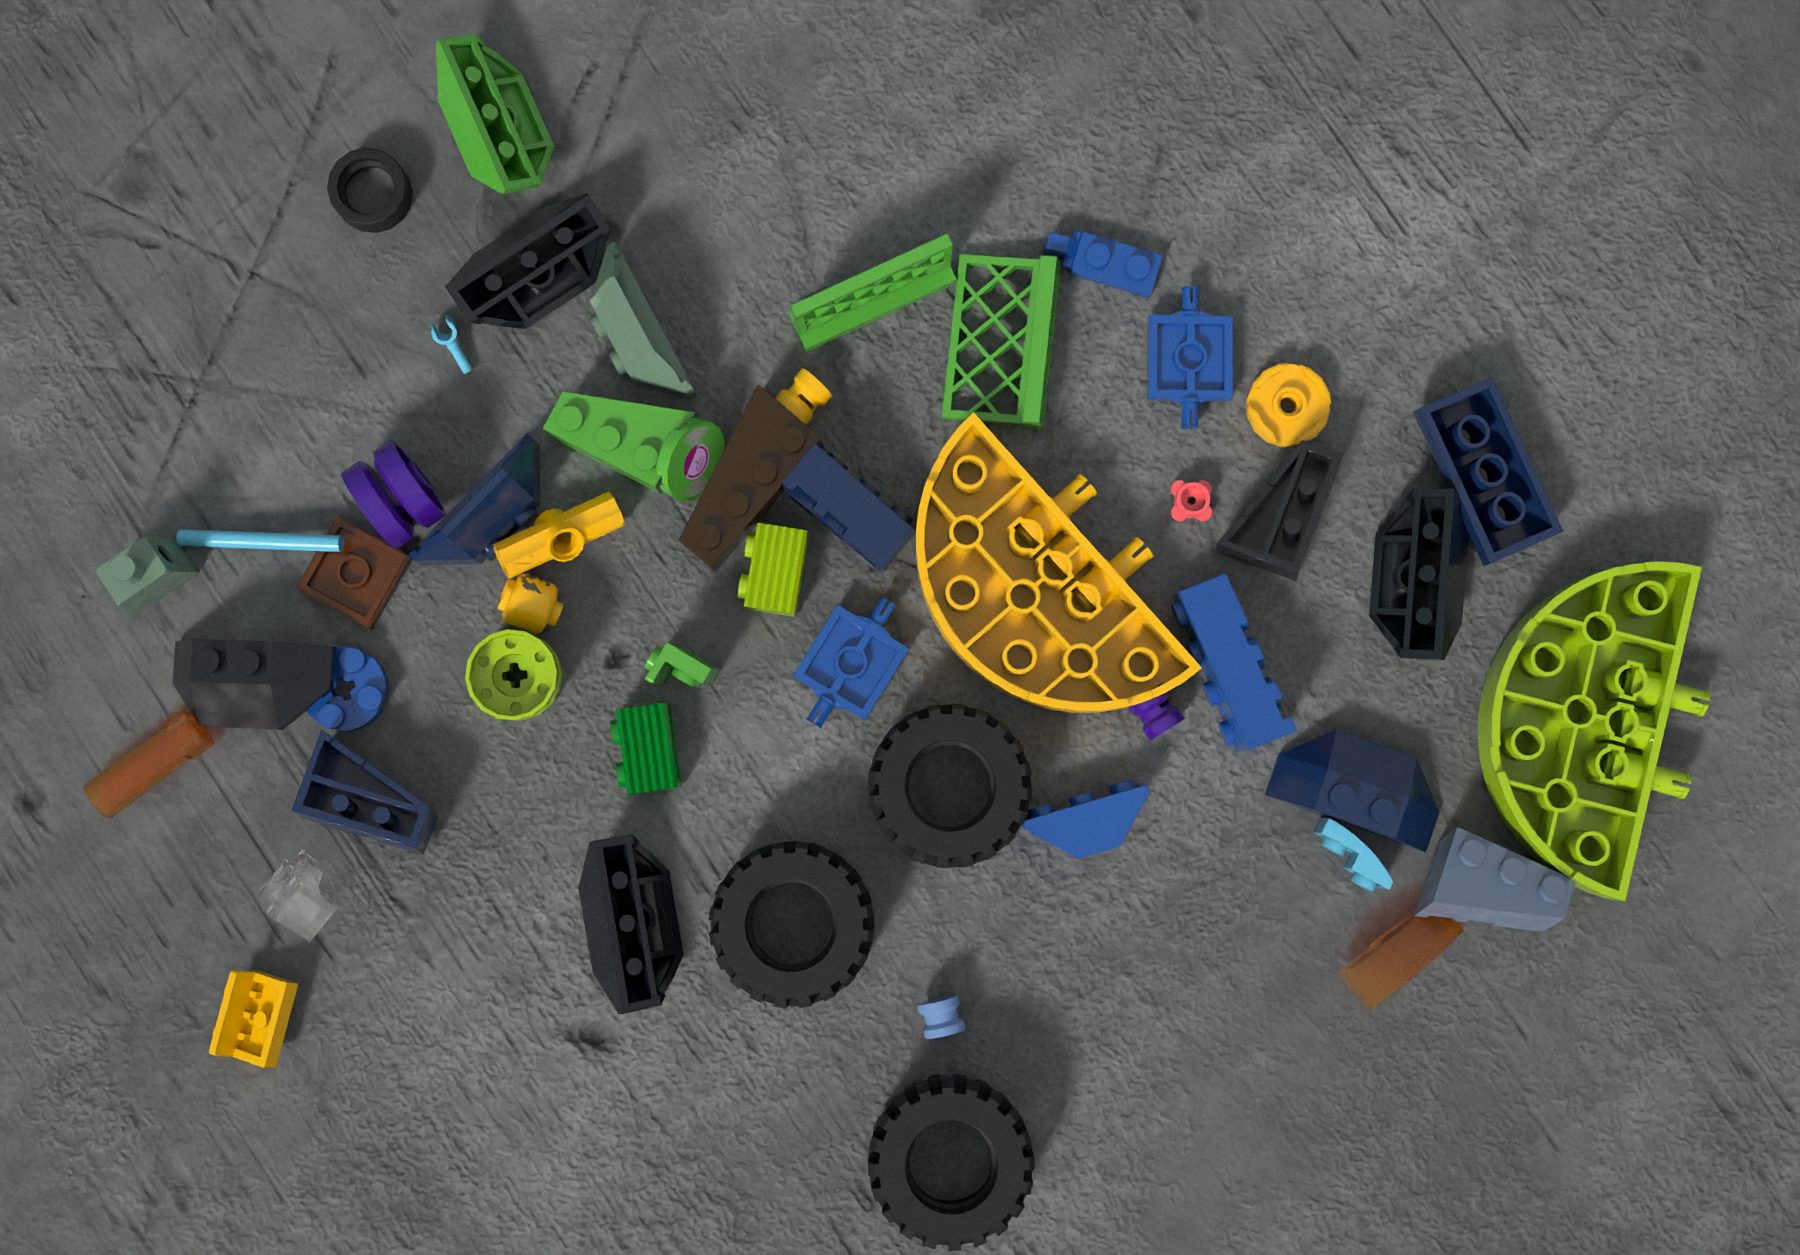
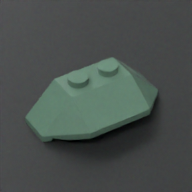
M616 242L609 244L590 299L596 314L589 318L600 339L608 336L615 350L608 354L619 375L621 376L628 372L635 384L688 400L697 397L692 384Z

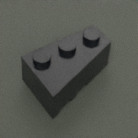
M1302 440L1270 478L1268 484L1254 501L1246 507L1229 531L1216 543L1217 553L1297 581L1340 469L1343 454Z

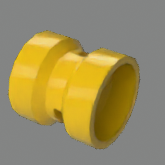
M802 368L793 377V385L789 389L781 390L775 399L807 425L813 419V411L818 406H825L833 396L816 377Z

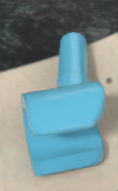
M446 315L445 320L452 331L449 334H441L437 330L436 325L432 323L431 335L436 343L447 346L463 374H466L473 369L456 339V320Z

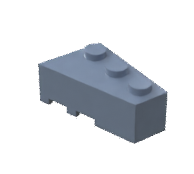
M1456 827L1437 844L1414 916L1425 918L1429 916L1453 918V921L1458 922L1471 920L1492 923V926L1544 932L1565 919L1576 882L1568 876Z

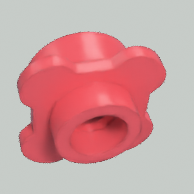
M1178 480L1172 484L1170 492L1174 496V507L1171 509V516L1174 520L1182 522L1186 518H1197L1199 521L1204 522L1212 516L1213 511L1209 506L1212 486L1209 482L1200 480L1198 483L1190 482L1186 484L1184 481ZM1193 497L1195 504L1190 505L1187 501L1188 498Z

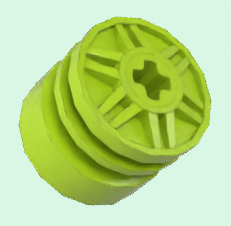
M507 629L490 634L475 646L467 660L465 681L470 697L482 711L497 719L525 720L539 716L554 703L561 690L563 671L558 655L546 641L526 631ZM515 664H518L519 669L527 671L528 674L527 679L520 681L519 688H516L515 683L507 681L506 678L507 673L514 671Z

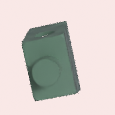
M155 536L141 538L95 570L116 604L130 617L136 616L200 573L184 548L177 544L176 538ZM167 555L168 558H169V560H170V562H168V561L164 558V556Z

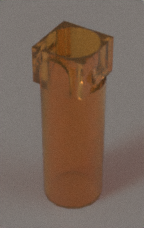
M184 710L179 711L161 725L162 728L84 784L83 788L87 798L102 815L112 818L191 760V758L196 759L215 745L206 729L199 726L191 713Z

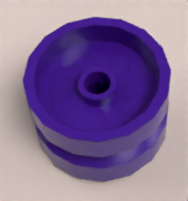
M392 439L373 451L374 463L383 478L369 464L358 461L341 473V476L348 491L367 519L384 540L396 550L415 537L413 523L406 511L419 525L429 528L445 517L446 512L426 476Z

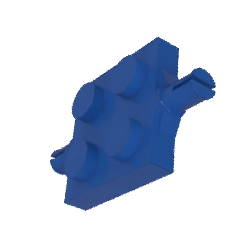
M1184 286L1181 288L1182 311L1171 315H1149L1147 318V400L1172 401L1182 404L1181 429L1187 430L1190 427V430L1199 428L1198 405L1208 401L1230 402L1233 399V316H1212L1199 311V287L1193 286L1191 288L1190 302V286Z
M883 597L880 598L879 603L869 618L854 615L837 604L793 675L794 678L812 688L817 697H819L806 720L813 723L820 710H823L814 724L820 729L833 707L847 710L866 721L909 651L908 647L893 639L886 629L883 628L897 607L890 602L884 613L880 615L888 602Z

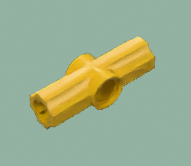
M608 491L567 511L554 508L544 511L538 516L534 526L493 544V549L508 579H511L552 559L561 562L570 561L581 553L584 544L623 527L625 522L614 497Z

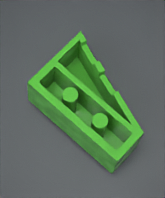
M562 391L542 429L551 438L661 494L662 490L659 484H662V477L657 475L656 467L660 449L668 434L675 427L681 429L687 424L683 421L690 417H698L695 412Z

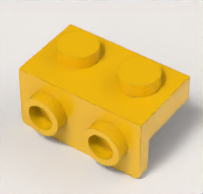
M231 970L224 989L216 1026L213 1030L209 1054L217 1057H235L262 1068H276L298 983L262 971Z

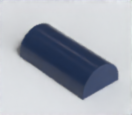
M1493 377L1420 407L1413 412L1447 488L1458 490L1466 530L1483 566L1564 532Z

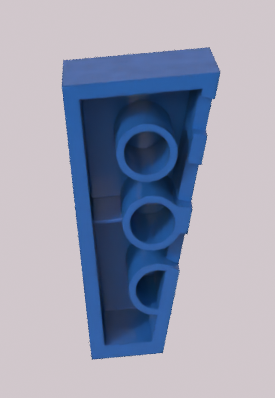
M1225 573L1186 588L1173 595L1176 602L1171 604L1173 616L1179 628L1185 626L1191 640L1190 643L1186 644L1187 650L1202 667L1207 682L1202 683L1203 691L1210 706L1217 705L1223 720L1218 723V728L1226 746L1233 745L1235 752L1250 750L1298 731L1292 717L1283 720L1279 712L1282 695L1276 682H1272L1268 676L1264 678L1261 669L1265 668L1264 656L1258 643L1253 637L1247 639L1243 631L1249 628L1248 620L1227 574Z

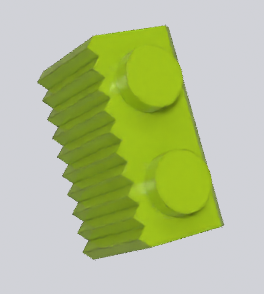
M757 523L756 533L748 532L744 556L751 558L749 574H741L738 587V598L745 599V609L796 617L809 540L807 530Z

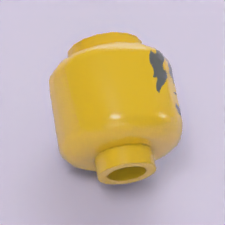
M521 573L516 579L511 578L507 580L497 609L502 611L504 623L537 635L544 630L547 624L553 627L556 625L564 604L557 601L558 588L555 584L529 573Z

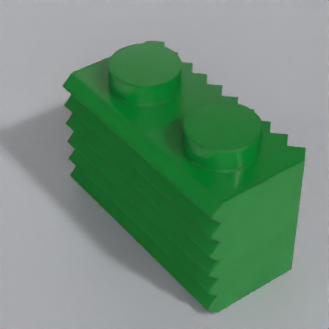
M665 702L616 710L617 719L610 720V731L613 745H621L623 761L616 762L619 787H626L627 795L681 788L682 782L670 704Z

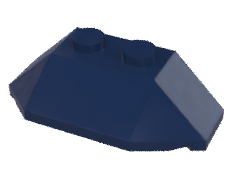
M526 433L408 556L421 565L482 564L486 559L489 561L496 559L493 544L508 538L516 529L519 531L524 530L537 516L535 509L540 505V445Z
M1337 729L1278 755L1264 794L1265 796L1424 853L1427 851L1439 815V810L1417 758Z

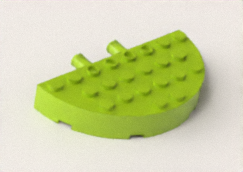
M1659 561L1614 567L1578 579L1556 590L1533 607L1508 634L1493 660L1483 687L1478 713L1477 737L1479 757L1485 783L1500 817L1514 838L1537 862L1568 876L1576 882L1575 887L1606 899L1626 901L1651 790L1682 800L1685 799L1690 788L1672 783L1691 784L1690 773L1659 767L1657 762L1669 709L1673 708L1702 717L1709 706L1699 703L1702 700L1710 701V692L1708 690H1700L1676 683L1702 570L1700 566Z

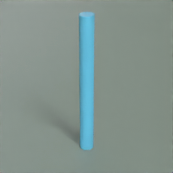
M180 529L176 536L179 546L342 552L345 545L343 535Z

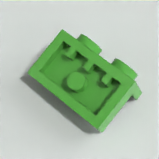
M666 642L662 648L656 646L644 668L649 670L645 680L652 684L660 685L665 683L670 673L692 687H699L701 683L712 685L721 671L678 644Z

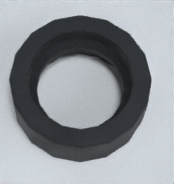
M361 148L350 151L336 162L329 173L327 191L331 205L347 224L359 231L378 233L390 230L404 219L411 208L413 190L410 179L394 157L382 150ZM371 167L380 168L392 178L395 188L394 196L389 204L379 212L372 214L360 213L353 209L348 202L346 195L347 186L352 177L361 170Z

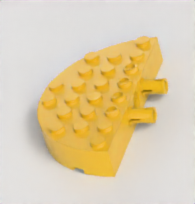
M973 412L956 429L938 455L924 486L916 526V563L923 597L934 623L955 654L975 674L1005 694L1034 706L1071 713L1113 711L1143 703L1170 691L1202 669L1126 582L1129 576L1154 557L1148 547L1137 557H1132L1144 545V542L1138 537H1134L1110 561L1104 559L1069 518L1089 499L1097 495L1092 484H1089L1077 495L1076 492L1088 481L1083 475L1078 474L1054 498L1048 496Z

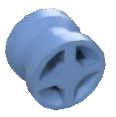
M958 995L939 997L917 1004L918 1012L924 1017L926 1023L923 1029L925 1039L944 1037L966 1029L964 1020L958 1016L957 1008L960 1005Z

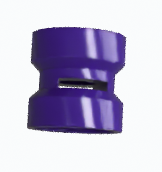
M1169 692L1128 707L1133 716L1141 718L1143 723L1142 730L1149 741L1185 719L1180 709L1168 702Z

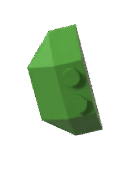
M477 34L438 39L436 42L438 103L471 177L501 194L539 187L554 150V144L522 73L499 53L485 46V41Z

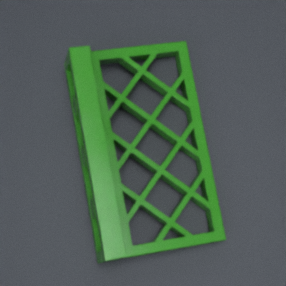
M948 234L790 305L791 311L788 314L805 351L809 352L956 284L957 279L951 268L953 244Z
M960 254L941 416L943 420L965 421L974 412L983 423L1026 426L1027 429L1044 430L1061 266L1057 256L1040 255V259ZM969 266L986 267L995 278L978 292H975L967 283ZM994 268H1005V269H1004L1001 273L998 274V272H997ZM1016 269L1032 270L1031 285L1019 295H1016L1004 281ZM1000 283L1013 300L994 315L981 298ZM967 290L972 297H970L965 302V294ZM1030 295L1029 307L1027 308L1022 301ZM975 303H978L990 319L971 334L962 323L963 313ZM1018 305L1027 315V325L1012 336L999 320ZM996 324L1008 341L989 355L976 339ZM962 330L967 338L960 343ZM1023 337H1025L1024 350L1018 344ZM973 343L986 359L966 374L958 364V357L964 349ZM1014 346L1022 355L1023 362L1022 367L1008 378L995 361ZM991 365L1004 382L985 397L972 380ZM958 371L963 378L956 383V375ZM1021 377L1020 389L1018 390L1013 383ZM969 384L981 401L969 411L953 410L954 395L965 385ZM1010 387L1018 397L1017 415L1000 414L990 402ZM987 406L992 413L979 411Z

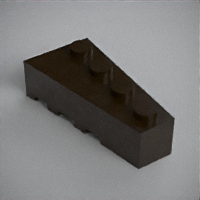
M757 384L679 541L712 571L716 572L746 538L748 532L753 530L757 523L784 494L782 481L815 443L821 449L824 447L822 438Z

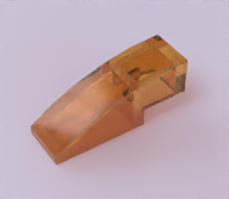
M1413 912L1372 942L1367 951L1338 972L1363 1007L1372 1010L1443 952L1464 931L1459 923L1453 921V918L1416 917L1414 916L1415 912Z

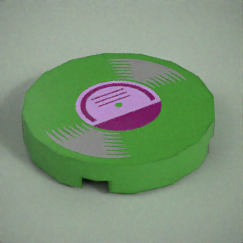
M690 417L683 421L687 424L681 429L675 427L668 434L660 449L656 464L657 475L662 477V484H659L661 490L679 501H693L701 496L725 449V440L719 427L703 418Z

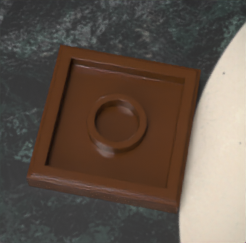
M337 515L326 535H343L345 541L344 550L342 552L316 551L296 589L373 630L412 559L408 556L407 552L399 548L395 550L386 541Z

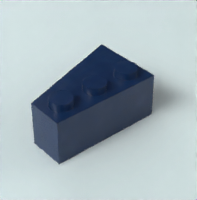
M814 443L782 481L786 496L883 574L914 536L915 530L910 526L913 522L912 518L896 505H893L890 509L878 499L881 494L871 484L862 478L858 481L846 471L848 467L839 458L830 452L826 453Z
M322 729L291 810L302 819L421 855L425 854L438 814L431 807Z

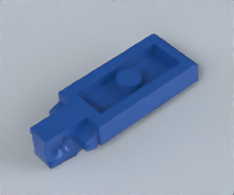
M1072 231L1071 237L1050 232L1044 249L1045 255L1057 256L1059 259L1064 260L1062 268L1071 271L1070 275L1149 298L1152 294L1163 257L1161 254L1078 231Z

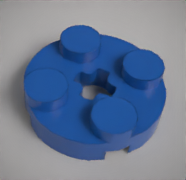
M343 646L336 647L333 690L324 698L321 697L307 712L315 721L329 729L355 731L370 725L381 714V708L385 704L386 696L388 697L389 680L384 667L375 657L361 649ZM341 678L346 682L354 681L356 687L350 691L352 698L349 700H345L343 696H336L335 689L338 687V681Z

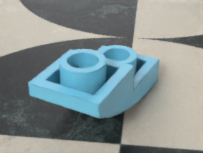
M1320 818L1313 833L1323 838L1320 845L1343 857L1346 851L1350 852L1342 867L1353 873L1350 880L1371 892H1374L1376 886L1390 890L1393 881L1376 855L1358 837L1330 818Z

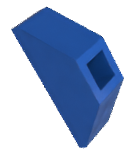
M1134 779L1109 786L1111 794L1095 799L1093 791L1068 798L1070 806L1054 811L1052 803L1028 810L1030 818L1025 820L1022 828L1075 858H1084L1121 846L1149 791L1147 785L1136 787Z

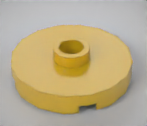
M1289 363L1277 364L1264 370L1251 385L1246 398L1247 418L1254 432L1266 442L1279 447H1297L1302 440L1308 442L1314 439L1326 426L1331 404L1330 392L1324 380L1311 368ZM1282 400L1292 402L1294 406L1292 413H1286L1281 409L1280 403Z

